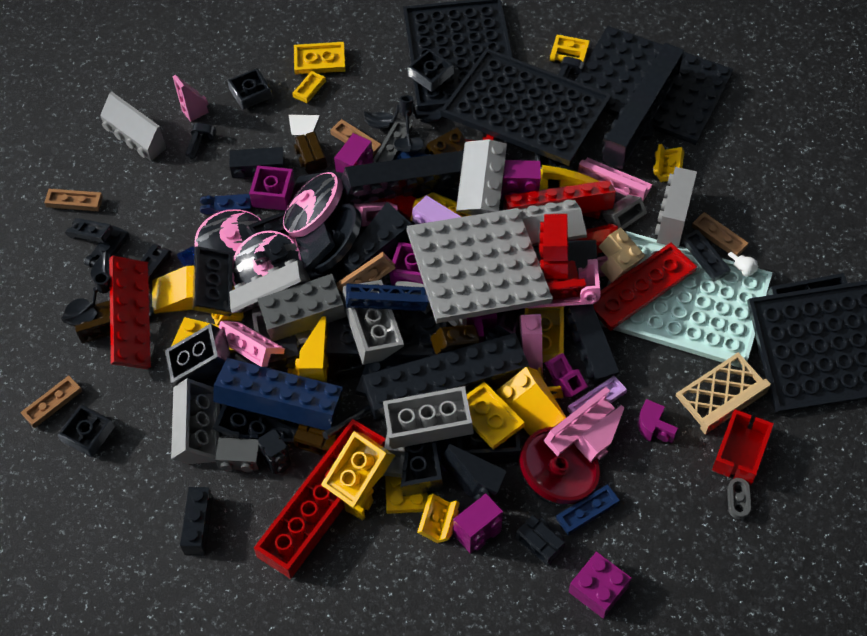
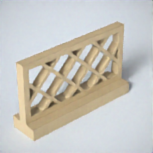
M738 352L677 392L676 397L701 425L700 429L706 435L731 418L734 409L741 411L765 395L771 384L767 379L763 380ZM738 360L742 365V371L731 369V363ZM716 373H727V381L715 379ZM730 373L741 375V383L730 382ZM744 376L753 377L756 383L753 385L744 384ZM703 382L712 383L711 391L700 390V384ZM714 385H726L725 393L714 392ZM729 386L739 387L740 393L738 395L728 394ZM687 392L696 393V401H688L683 395ZM699 394L709 395L710 404L698 402ZM713 396L725 398L724 404L721 406L713 405ZM697 407L709 408V414L702 418L697 412Z

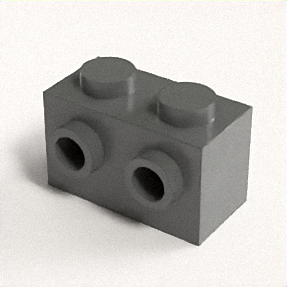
M219 438L215 458L218 469L224 471L235 469L244 472L259 471L261 450L257 439Z

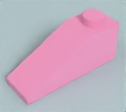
M174 75L173 80L181 109L191 122L207 114L208 101L204 95L201 96L196 89Z
M541 314L521 315L519 317L521 347L528 361L529 368L538 370V367H541L543 373Z
M622 405L582 433L574 443L590 462L595 458L600 460L608 453L606 449L613 440L624 410Z

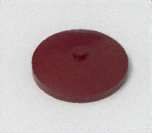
M554 427L537 430L526 440L520 452L521 471L530 487L543 498L559 504H574L588 497L599 481L600 468L597 458L590 462L574 443L557 456L544 442L548 433Z

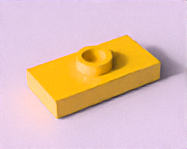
M311 71L292 93L293 97L308 103L326 82V77Z

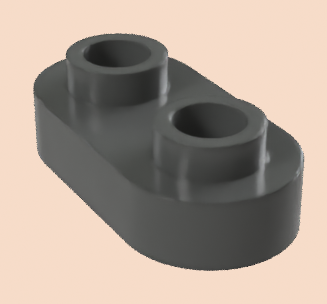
M734 478L730 481L727 488L728 511L733 518L741 520L745 519L751 510L750 486L746 480ZM734 489H739L741 492L737 493ZM735 508H740L742 512H738Z

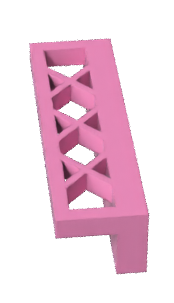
M588 157L579 163V173L598 181L610 180L615 191L625 196H638L644 201L652 188V184Z
M220 321L219 328L226 332L228 346L257 365L268 367L271 354H284L285 348L244 324Z
M607 387L550 430L544 442L557 456L575 443L582 433L614 411L615 408L606 399L610 392Z

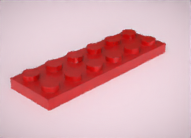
M672 242L600 291V299L593 303L598 319L610 331L694 273L697 266Z
M112 255L109 258L111 364L148 369L151 367L148 262Z

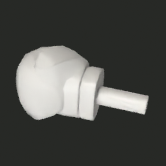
M732 252L728 254V256L735 260L734 266L742 271L743 276H751L758 270V263L754 258L745 257L744 255L738 257Z

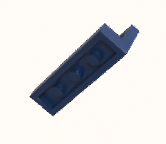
M346 284V308L425 311L429 302L428 296L425 295V287Z

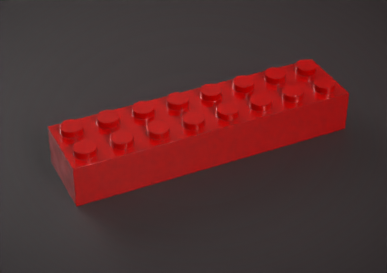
M354 419L347 425L254 546L257 558L290 579L345 507V501L321 484L353 431L363 433L382 447L385 446L386 438Z

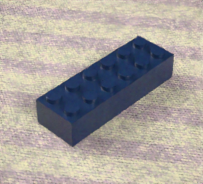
M227 358L214 384L213 402L328 430L333 426L340 407L343 387Z

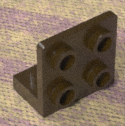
M457 127L430 141L426 146L425 153L433 155L462 151L467 141Z
M110 301L96 304L93 307L97 311V316L94 320L75 325L76 333L82 344L110 335Z

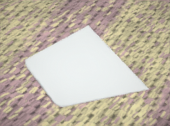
M289 115L291 134L306 135L313 132L319 115Z

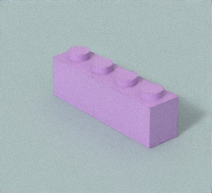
M427 195L412 210V221L415 224L461 217Z

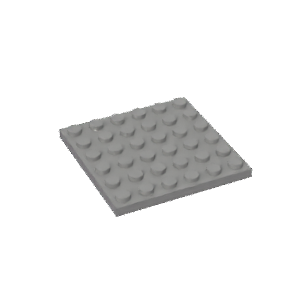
M518 208L407 226L408 237L436 323L552 303V295Z

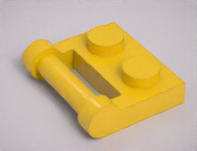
M557 35L551 51L550 61L562 62L566 55L557 54V52L580 56L577 59L584 62L589 47V40Z

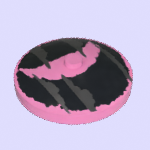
M327 172L314 177L306 183L294 196L285 212L283 219L284 229L294 237L305 236L317 229L337 206L343 190L342 181L334 173Z
M225 210L216 213L206 219L199 227L195 236V247L199 246L233 253L234 258L240 245L250 237L246 230L247 226L261 219L253 213L244 210Z
M263 231L250 236L240 245L233 258L232 281L234 286L242 282L247 284L251 282V278L260 274L262 276L269 274L268 270L278 266L280 269L286 266L285 262L296 259V261H302L298 245L285 234L276 231ZM281 239L289 257L272 265L268 260L257 266L253 254L258 251H264V245Z

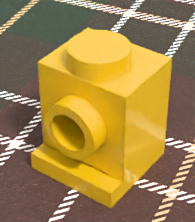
M371 488L355 508L344 502L345 511L364 520V511L369 510L373 503L372 494L374 490Z

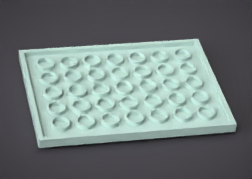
M626 231L627 235L645 255L637 265L666 246L656 243V239ZM679 246L678 249L697 266L696 271L613 329L722 363L738 352L748 361L755 331L747 300L749 298L766 296L773 272L758 268L754 274L745 277L742 271L734 266V261L723 259L731 269L730 274L714 282L690 251L685 247ZM599 320L601 326L607 328V327ZM738 360L731 363L732 366L742 368Z

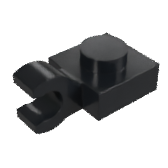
M281 239L264 245V251H258L253 254L257 266L268 260L272 265L289 257Z

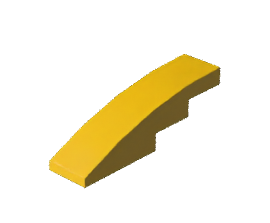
M542 165V179L558 180L559 187L600 182L579 172Z

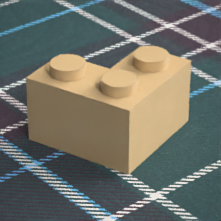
M619 228L611 233L599 246L608 257V260L599 269L612 283L633 269L645 255L622 228Z

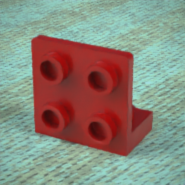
M568 261V279H545L552 295V300L580 297L582 289L586 287L585 278L579 279L575 261Z

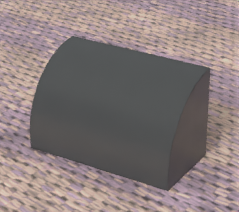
M627 195L615 203L613 209L605 210L601 214L607 224H614L618 226V229H624L647 214L641 197Z

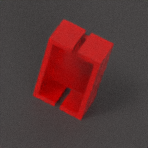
M544 214V222H540V267L544 271L545 279H568L567 214Z
M734 409L712 471L730 477V474H732L734 478H742L749 485H752L774 423L756 417L752 428L748 429L747 427L752 415Z

